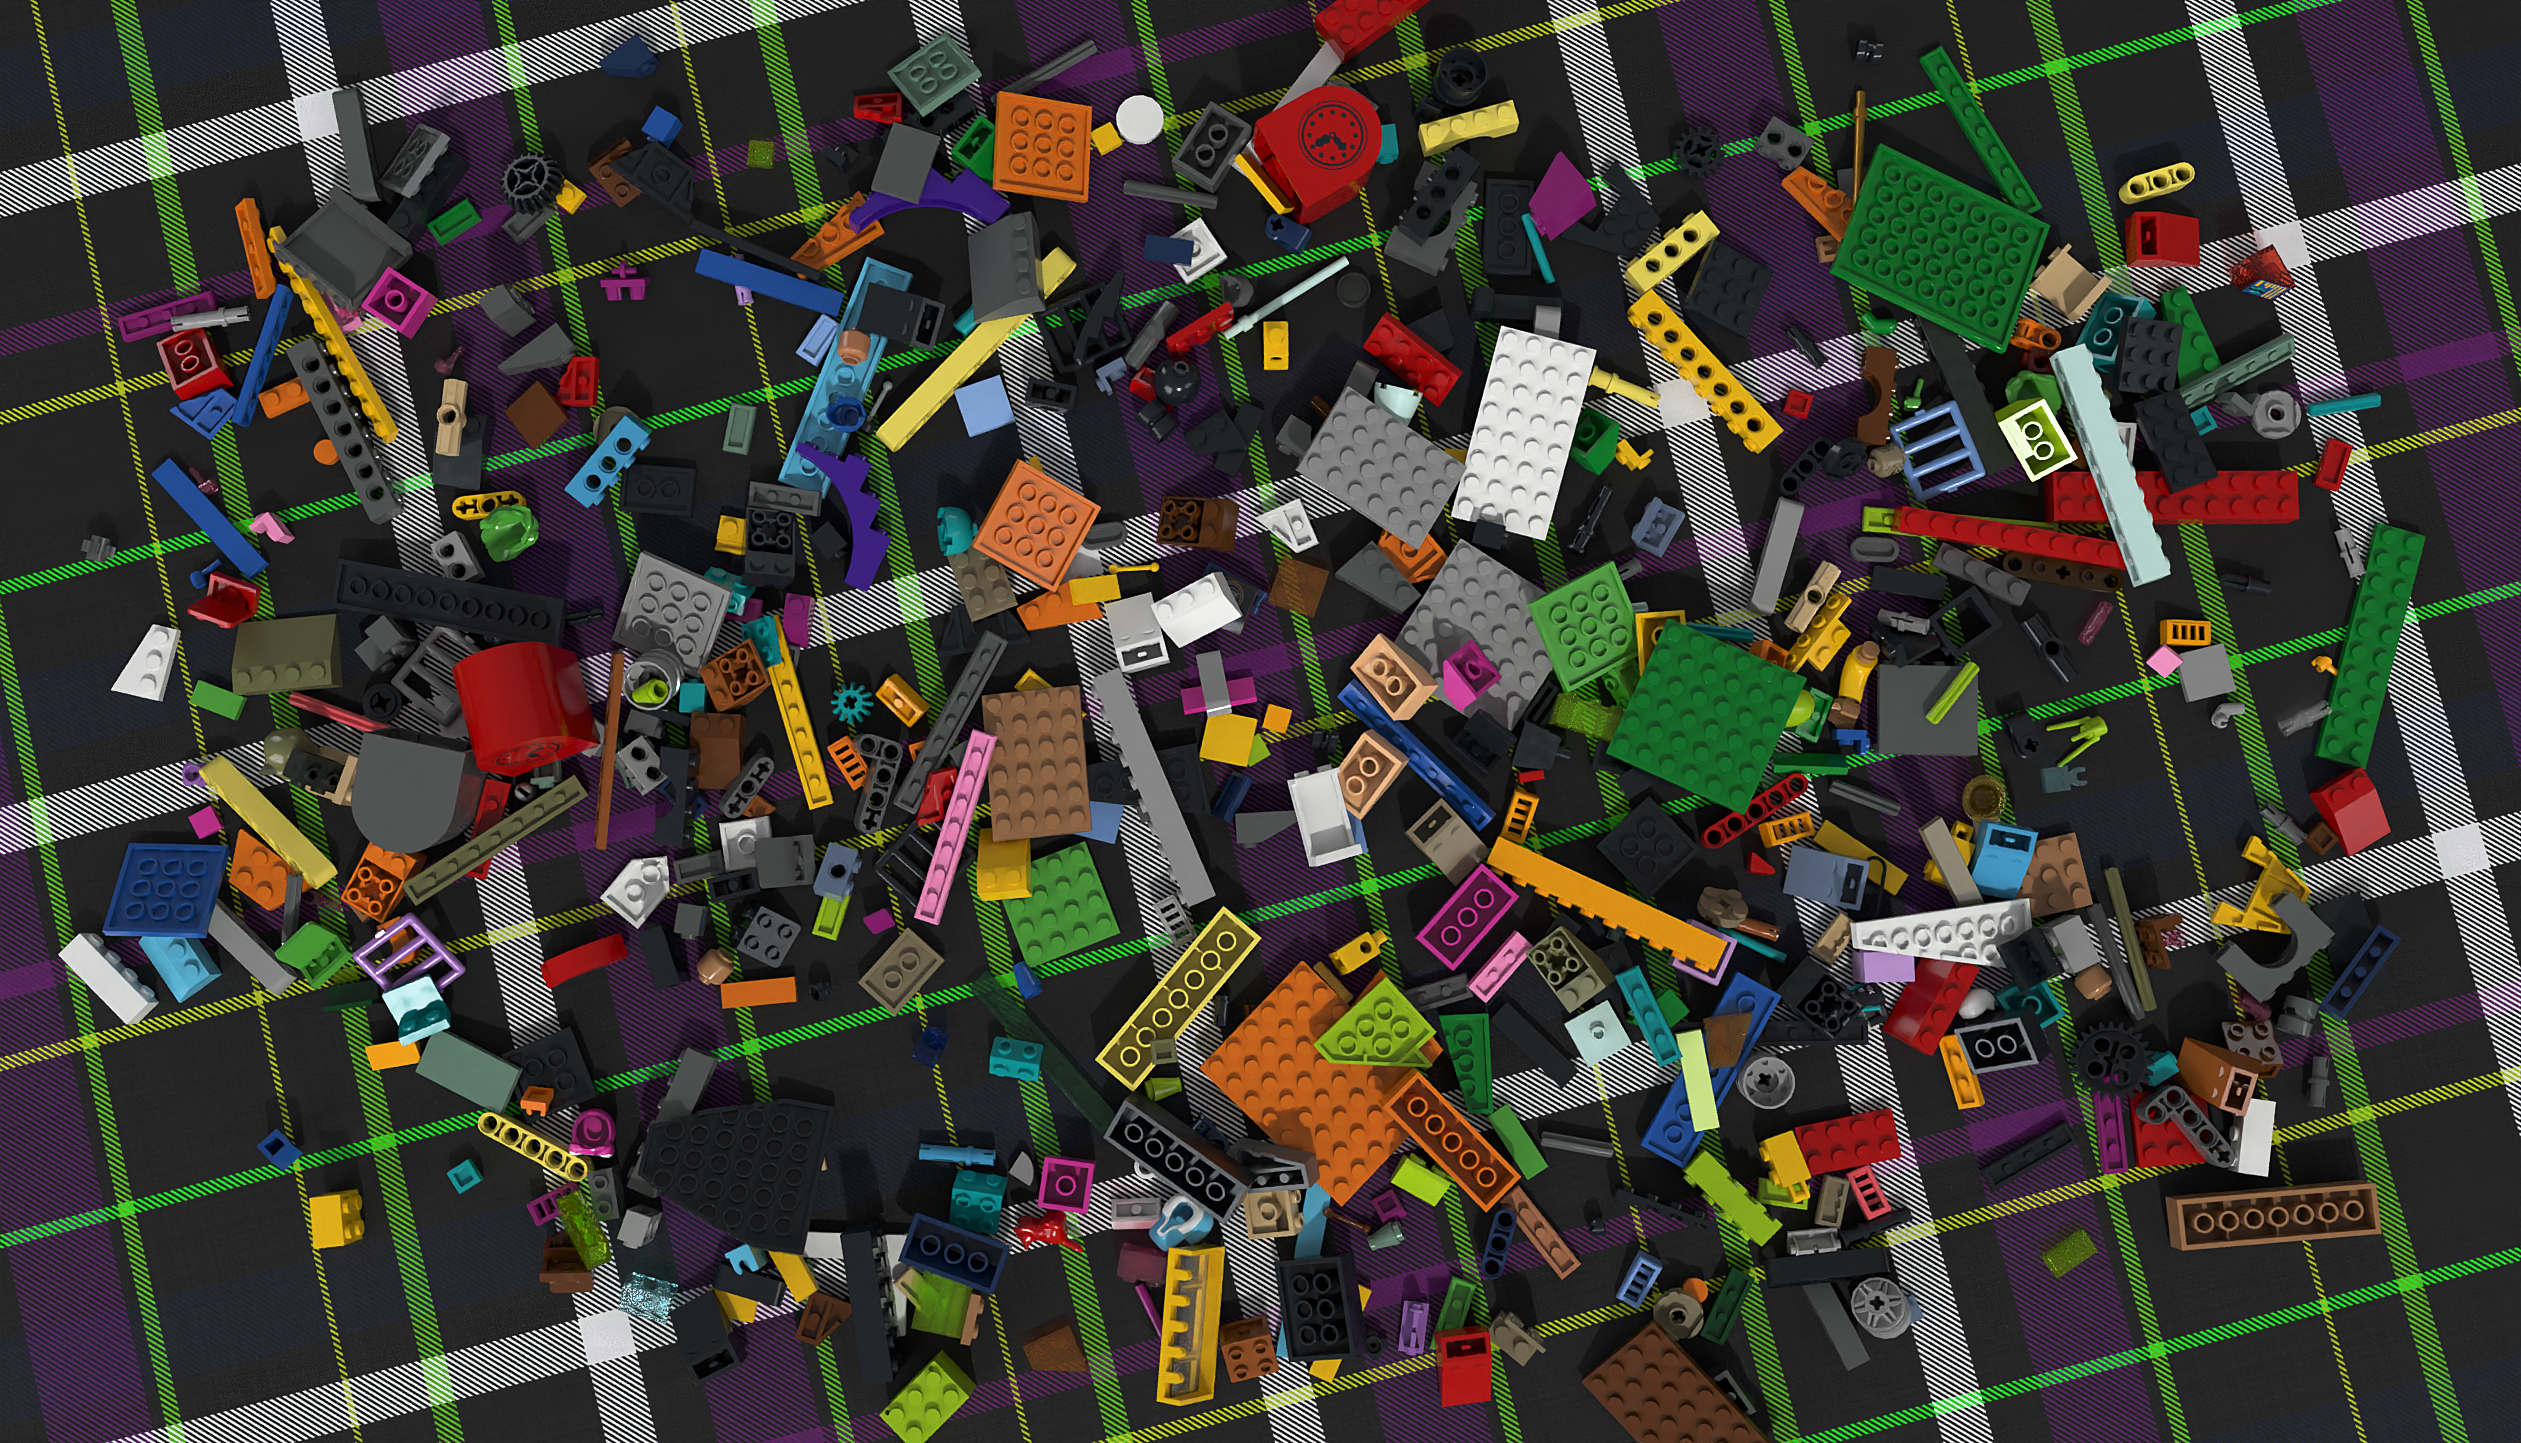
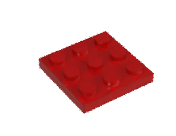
M2182 1088L2209 1120L2207 1101L2190 1090ZM2154 1090L2143 1091L2142 1093L2134 1092V1099L2128 1095L2136 1167L2145 1168L2206 1162L2170 1117L2161 1124L2143 1122L2136 1115L2137 1105ZM2172 1090L2167 1093L2169 1103L2174 1099ZM2153 1106L2148 1109L2149 1118L2155 1115V1108ZM2186 1110L2183 1114L2185 1122L2190 1119L2189 1110ZM2205 1130L2200 1132L2199 1138L2201 1142L2206 1138Z

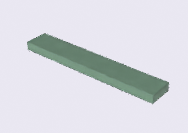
M2287 332L2179 388L2188 410L2295 356L2294 336Z

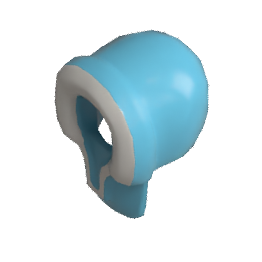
M1177 1193L1165 1203L1162 1209V1217L1151 1227L1149 1236L1165 1252L1169 1250V1247H1175L1184 1239L1190 1245H1194L1211 1231L1214 1224L1213 1216L1181 1193Z

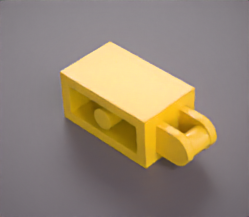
M1957 820L1950 834L1966 866H1968L1976 847L1975 844L1969 842L1974 827ZM1958 832L1964 834L1963 839L1957 837ZM1933 858L1932 860L1929 859L1923 871L1926 873L1924 880L1948 890Z
M1791 1130L1760 1142L1759 1152L1763 1161L1769 1165L1771 1170L1769 1171V1178L1774 1186L1777 1185L1778 1190L1786 1188L1793 1204L1810 1198L1805 1180L1810 1179L1811 1175L1793 1131ZM1798 1183L1801 1190L1795 1192L1792 1185Z

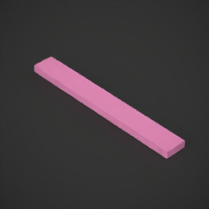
M976 729L972 730L914 918L935 925L940 923L998 736Z

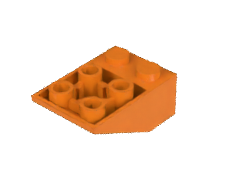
M370 842L340 899L383 924L406 893L402 885L420 873L428 856L421 851L394 853L379 848Z

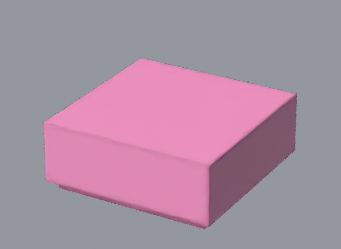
M2165 643L2146 660V663L2164 678L2183 662V658Z

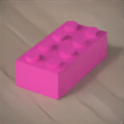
M1479 864L1417 933L1415 938L1450 970L1454 971L1519 896L1486 866Z

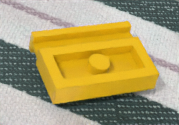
M721 515L717 543L714 550L742 555L745 519Z

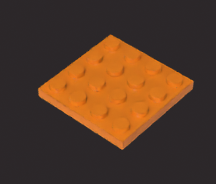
M999 91L996 103L993 189L1086 203L1088 201L1092 107Z
M1017 459L970 546L1055 593L1101 507L1022 460Z

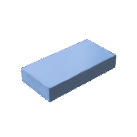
M822 313L796 353L818 367L831 348L840 324Z

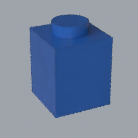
M656 106L642 131L647 136L646 141L649 143L656 141L668 149L683 125L676 116Z
M275 1129L257 1146L282 1171L303 1154L278 1129Z

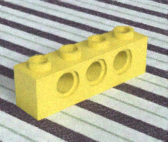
M1702 210L1696 215L1693 212L1682 221L1684 225L1679 229L1675 227L1670 229L1663 236L1665 240L1660 244L1654 242L1645 250V256L1641 259L1635 257L1626 265L1628 269L1624 277L1641 297L1651 288L1654 289L1709 244V241L1717 238L1720 231ZM1683 234H1692L1694 237V241H1686L1684 239ZM1665 248H1672L1676 256H1668L1665 253ZM1646 263H1654L1657 271H1649Z

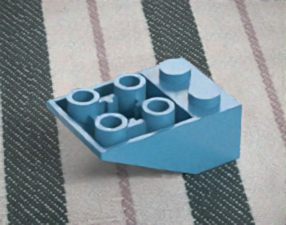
M1981 818L1976 847L1969 870L1980 894L2011 900L2016 898L2031 862L2038 832L2028 827Z

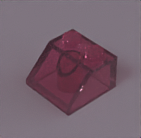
M1123 1243L1117 1276L1122 1277L1121 1280L1124 1282L1136 1283V1280L1146 1281L1147 1286L1160 1288L1161 1284L1166 1285L1168 1251L1165 1252L1160 1249Z

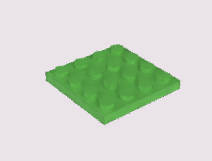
M1608 561L1527 603L1562 689L1566 693L1638 656L1635 612L1614 561Z
M1086 841L1031 862L1032 897L1002 899L1025 962L1030 968L1121 933Z

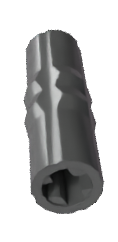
M1164 300L1122 357L1124 362L1135 370H1139L1150 353L1158 346L1159 341L1164 338L1167 330L1181 311L1169 301Z

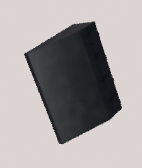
M1353 1251L1326 1253L1274 1262L1289 1362L1354 1359L1369 1352Z

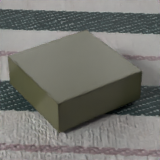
M1175 1036L1150 1039L1153 1065L1178 1062Z

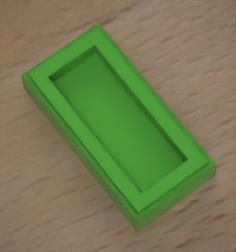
M198 680L189 703L233 720H238L247 698Z

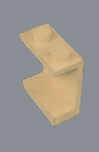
M2067 244L2062 249L2057 247L2048 256V259L2051 261L2046 267L2042 264L2033 273L2035 279L2030 283V286L2071 322H2075L2082 317L2112 281L2106 275L2099 280L2067 253L2072 247L2070 244Z

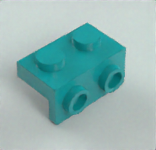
M711 566L703 577L733 589L734 592L727 611L742 616L745 612L746 602L755 592L756 587L740 585L741 576Z
M995 1037L990 1054L989 1073L1000 1077L1008 1076L1020 1078L1024 1081L1038 1082L1043 1045Z

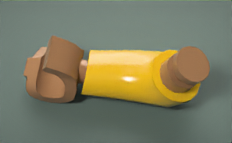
M1866 641L1863 645L1855 647L1845 660L1840 679L1839 698L1833 700L1827 716V720L1834 723L1837 728L1854 729L1861 710V706L1856 703H1861L1867 678L1878 662L1880 648L1873 641Z

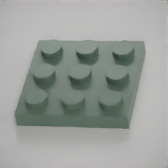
M944 32L887 72L891 80L922 117L982 76L976 65L947 32Z

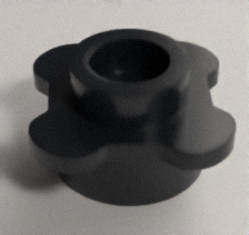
M1369 1330L1366 1337L1369 1351L1367 1354L1372 1360H1378L1383 1349L1388 1347V1341L1386 1338L1378 1336L1375 1330Z

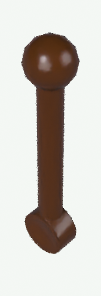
M1329 1207L1323 1210V1215L1326 1218L1333 1217L1362 1229L1363 1233L1371 1231V1226L1367 1223L1361 1224L1334 1213Z

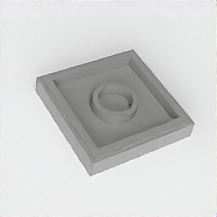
M2223 643L2178 654L2183 658V662L2177 667L2186 703L2236 690Z

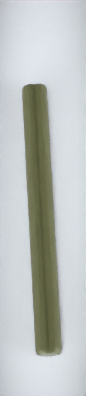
M2106 868L2103 870L2141 1006L2143 1011L2154 1010L2157 1005L2118 868Z

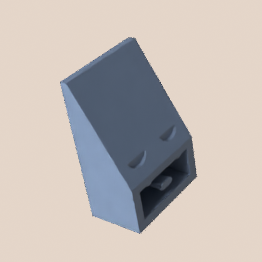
M1792 844L1783 893L1860 911L1870 862L1864 858Z

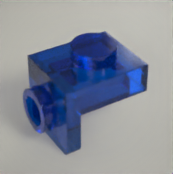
M927 1025L911 1059L934 1069L947 1045L949 1036L943 1029Z

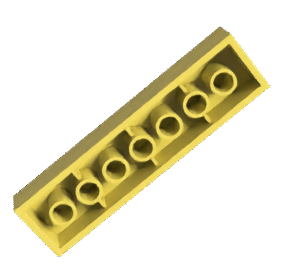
M1223 906L1095 1060L1134 1092L1155 1066L1152 1064L1150 1039L1175 1036L1176 1041L1260 941L1261 937Z

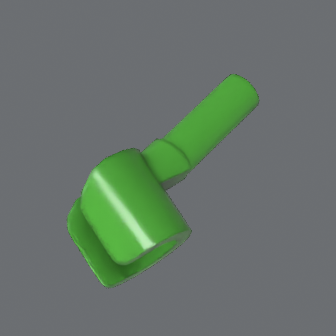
M1918 379L1913 397L1906 396L1904 400L1905 411H1916L1920 406L1921 398L1919 397L1924 383L1923 379Z

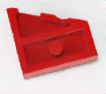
M902 92L854 96L855 118L893 124L894 122L902 124L903 94Z
M572 357L567 367V372L559 382L561 386L555 396L562 407H597L599 358Z
M954 766L929 773L916 817V823L919 826L945 819L958 778Z

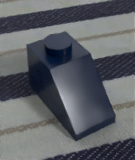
M637 33L598 62L608 75L634 78L650 75L655 71L656 66L660 64Z

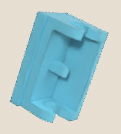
M744 1243L725 1254L726 1258L730 1259L735 1272L739 1275L743 1273L739 1265L741 1260L752 1272L769 1262L764 1250L751 1248Z

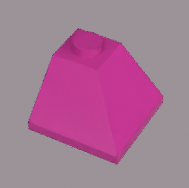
M1472 639L1443 661L1444 693L1459 712L1502 678Z

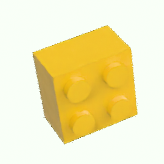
M358 1189L328 1192L309 1198L314 1249L344 1246L362 1239L365 1227L360 1217L362 1197L358 1194Z

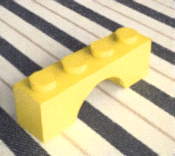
M1513 100L1422 124L1419 126L1418 137L1424 157L1448 151L1454 145L1468 139L1481 136L1496 138L1517 131L1519 120Z

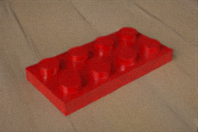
M1388 312L1381 317L1363 346L1364 349L1414 389L1423 393V396L1437 407L1444 401L1463 373Z
M1884 1108L1793 1127L1794 1136L1811 1176L1902 1157L1892 1108Z

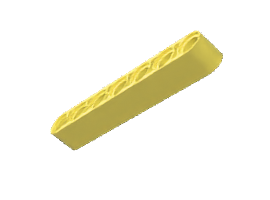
M217 756L199 769V773L205 782L298 874H301L310 886L318 889L338 874L334 865L224 756Z

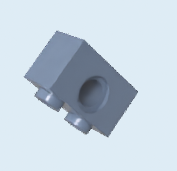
M829 843L813 886L815 894L840 902H844L845 897L851 895L854 882H851L854 873H859L862 864L858 850ZM841 868L846 871L840 878L833 876V872L836 869Z

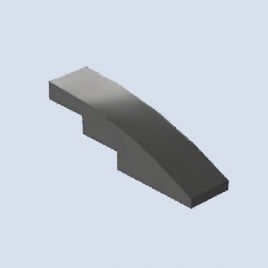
M1831 1284L1802 1286L1845 1369L1849 1371L1869 1361L1870 1358Z

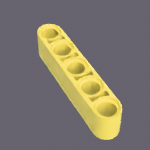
M491 1111L481 1115L478 1120V1128L483 1134L572 1181L588 1178L587 1172L594 1170V1163L587 1156L571 1155L568 1146L506 1113L498 1115ZM491 1116L497 1120L495 1129L491 1128L488 1122ZM512 1128L517 1129L519 1132L517 1140L512 1139L510 1136ZM534 1139L540 1142L541 1148L539 1152L532 1148ZM555 1151H559L562 1154L563 1159L560 1164L554 1160L553 1155ZM577 1163H581L584 1166L583 1175H579L576 1172L575 1166Z

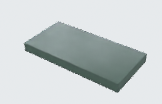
M444 1029L430 1036L415 1072L501 1115L504 1114L523 1069Z

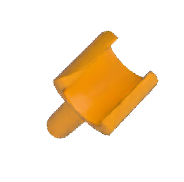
M2318 656L2311 662L2313 666L2318 665L2316 667L2318 672H2323L2327 669L2334 676L2338 673L2329 657Z

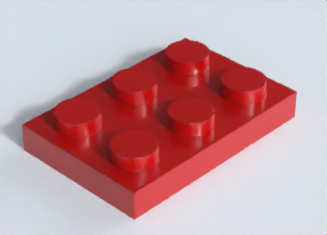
M1229 301L1166 338L1167 350L1171 357L1177 355L1184 356L1191 351L1190 347L1197 343L1202 345L1212 338L1211 335L1218 330L1223 332L1231 327V322L1234 321V309Z

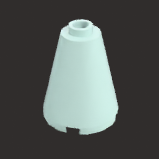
M1375 382L1374 404L1408 426L1423 393L1417 392V395L1413 396L1414 391L1387 384L1384 385L1383 389L1380 388L1381 383Z

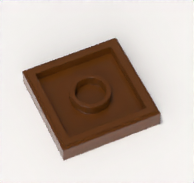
M537 381L504 411L528 444L535 450L541 447L571 419L542 381Z

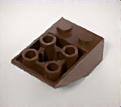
M1163 496L1156 544L1211 552L1233 553L1240 505L1227 499Z

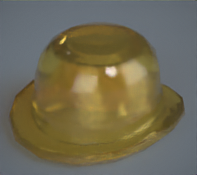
M1979 775L1972 779L1966 785L1962 795V806L1966 815L1977 823H1981V818L1996 821L2003 814L2007 803V792L2004 784L1992 775Z

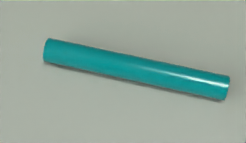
M1530 213L1521 216L1547 285L1554 282L1555 279L1534 223L1529 216Z
M1717 926L1715 929L1738 940L1737 943L1781 963L1786 959L1787 954L1733 929L1729 930Z

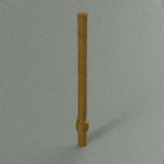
M1865 91L1856 92V105L1853 109L1855 134L1852 210L1863 183L1864 131L1868 109L1865 108Z

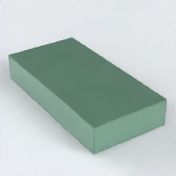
M738 403L731 404L722 450L748 455L757 412L755 406Z

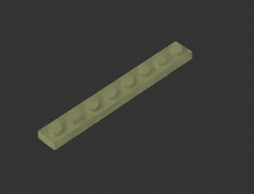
M575 775L571 776L404 883L402 887L415 906H417L588 796V793Z

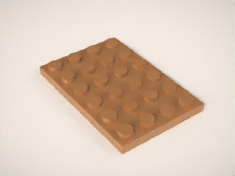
M1073 685L982 696L985 733L998 736L988 767L993 841L1000 842L1092 832L1080 686Z

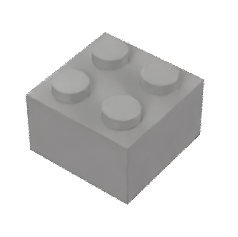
M2062 915L2036 927L2037 929H2042L2064 968V973H2076L2101 961L2079 915Z

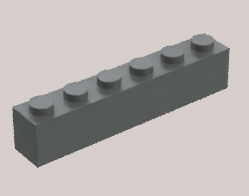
M694 1046L683 1050L677 1061L680 1064L677 1073H673L668 1081L667 1086L670 1089L658 1104L659 1114L649 1125L667 1122L672 1118L680 1116L684 1117L695 1114L720 1058ZM642 1142L637 1152V1156H639L636 1166L632 1165L628 1172L627 1179H629L627 1187L649 1197L656 1198L661 1193L638 1176L645 1142Z

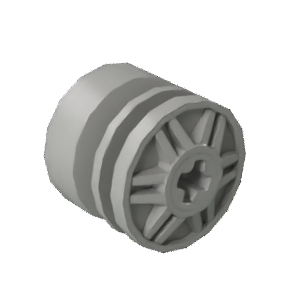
M650 649L637 658L623 673V693L628 701L637 708L657 710L666 705L680 690V685L684 683L685 679L684 667L678 657L670 651ZM651 679H658L667 685L668 695L661 703H637L633 700V690Z
M1766 1051L1749 1053L1735 1078L1739 1092L1754 1105L1763 1109H1775L1784 1105L1791 1098L1795 1089V1077L1791 1068L1783 1060ZM1761 1073L1765 1075V1081L1763 1083L1759 1081V1075Z
M1881 1277L1868 1278L1854 1290L1851 1299L1852 1312L1857 1321L1873 1336L1883 1339L1895 1338L1902 1334L1910 1325L1912 1317L1911 1304L1900 1288L1889 1279ZM1879 1301H1882L1884 1306H1880L1879 1310H1877L1874 1305H1879Z

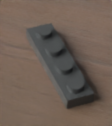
M1944 542L1940 543L1930 564L2016 607L2022 606L2031 587V584Z

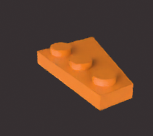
M1079 575L1073 579H1081L1082 576ZM1069 581L1058 586L1055 593L1049 591L1016 608L1028 631L1104 618L1096 602L1073 605Z

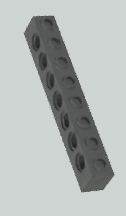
M310 337L287 349L286 352L370 520L381 525L406 512L402 505L405 503L398 490L395 491L392 485L394 479L391 473L384 469L381 463L383 457L379 450L373 447L370 441L373 439L367 427H363L360 421L362 415L358 408L352 405L349 399L351 397L349 389L338 378L341 376L340 371L334 363L330 362L328 358L330 353L325 343ZM319 362V368L313 371V365ZM330 383L329 390L323 392L325 384ZM341 404L340 411L334 414L335 406ZM348 425H351V432L345 435V428ZM362 446V453L359 456H355V450ZM372 467V475L366 478L367 469ZM383 488V496L377 499V491Z

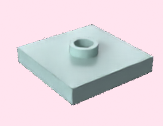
M1608 1000L1563 1023L1587 1067H1591L1632 1044Z

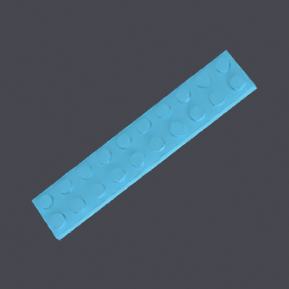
M869 257L866 258L779 475V482L796 488L822 491V498L825 499L831 484L830 479L813 463L796 454L795 449L799 442L805 444L806 441L818 445V451L828 454V451L842 456L851 433L839 432L831 426L826 417L827 406L829 403H835L839 397H854L863 404L888 340L865 332L871 339L868 358L859 365H849L844 363L837 354L840 334L851 327H857L869 282L907 292L913 279L911 273Z

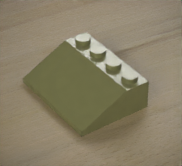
M338 614L240 623L238 625L232 664L233 693L251 696L343 687Z

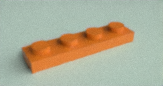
M244 198L235 207L256 297L257 299H267L275 292L277 282L272 274L270 266L271 257L267 253L265 246V233L261 229L259 209L255 205L254 198Z

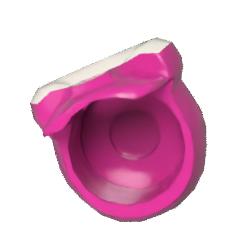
M589 1109L579 1114L572 1127V1141L568 1147L569 1153L571 1155L601 1156L604 1158L614 1155L615 1147L613 1142L616 1136V1126L610 1114L601 1109Z

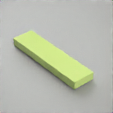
M1701 1029L1675 1033L1677 1045L1683 1056L1680 1058L1693 1129L1697 1132L1718 1128L1720 1126Z

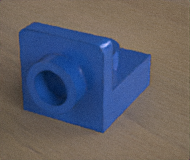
M1831 730V740H1839L1838 745H1854L1855 741V756L1866 755V751L1870 747V738L1866 736L1867 730Z

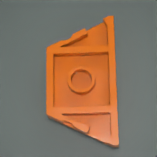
M1383 529L1376 545L1411 584L1436 578L1448 559V556L1429 533L1420 548L1415 550Z
M240 829L229 882L266 910L272 911L285 903L287 876L297 872L276 851L246 829ZM304 879L301 894L314 889Z

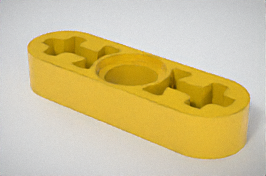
M516 491L462 496L453 502L452 510L457 517L463 520L481 519L487 517L490 513L486 512L483 508V504L487 499L495 501V508L510 506L502 505L501 501L511 502L512 497L519 500V503L515 505L526 507V499ZM464 503L469 506H477L478 510L474 508L467 509L465 514L460 511V508L464 507Z

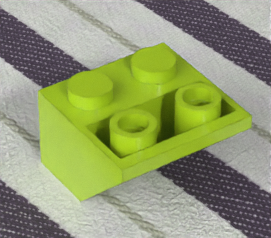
M1412 1152L1410 1156L1403 1154L1390 1181L1435 1207L1451 1184L1447 1178L1448 1174L1435 1165L1429 1168L1425 1165L1426 1162L1423 1158Z

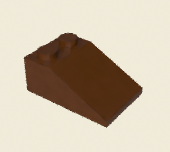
M691 712L690 745L699 747L698 754L701 757L700 765L697 768L699 789L728 790L742 771L747 718L743 715Z

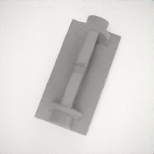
M1837 1227L1787 1231V1253L1795 1254V1256L1814 1254V1250H1818L1819 1253L1841 1250L1840 1240H1837Z

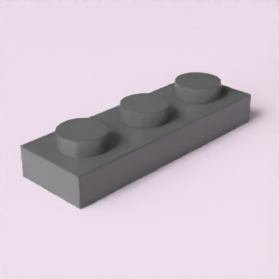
M750 481L748 506L820 516L823 492Z

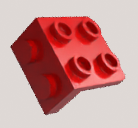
M215 571L210 574L207 596L188 606L187 613L194 615L199 620L217 623L222 628H233L257 614L261 587Z

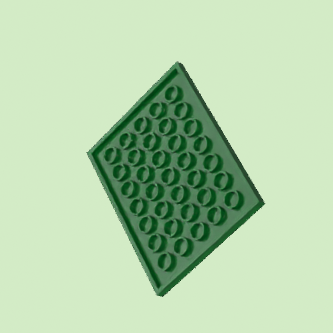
M1880 143L1874 151L1829 273L2002 354L2007 349L2050 225Z

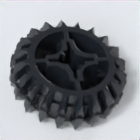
M530 151L528 155L521 153V157L519 159L514 158V162L511 165L506 164L507 171L501 172L504 178L499 180L501 185L499 191L504 202L512 210L518 211L523 215L528 213L533 216L536 211L542 214L545 207L550 209V203L553 201L557 202L556 196L562 194L560 188L565 186L563 181L565 176L561 171L560 165L551 156L545 155L540 151L537 153Z

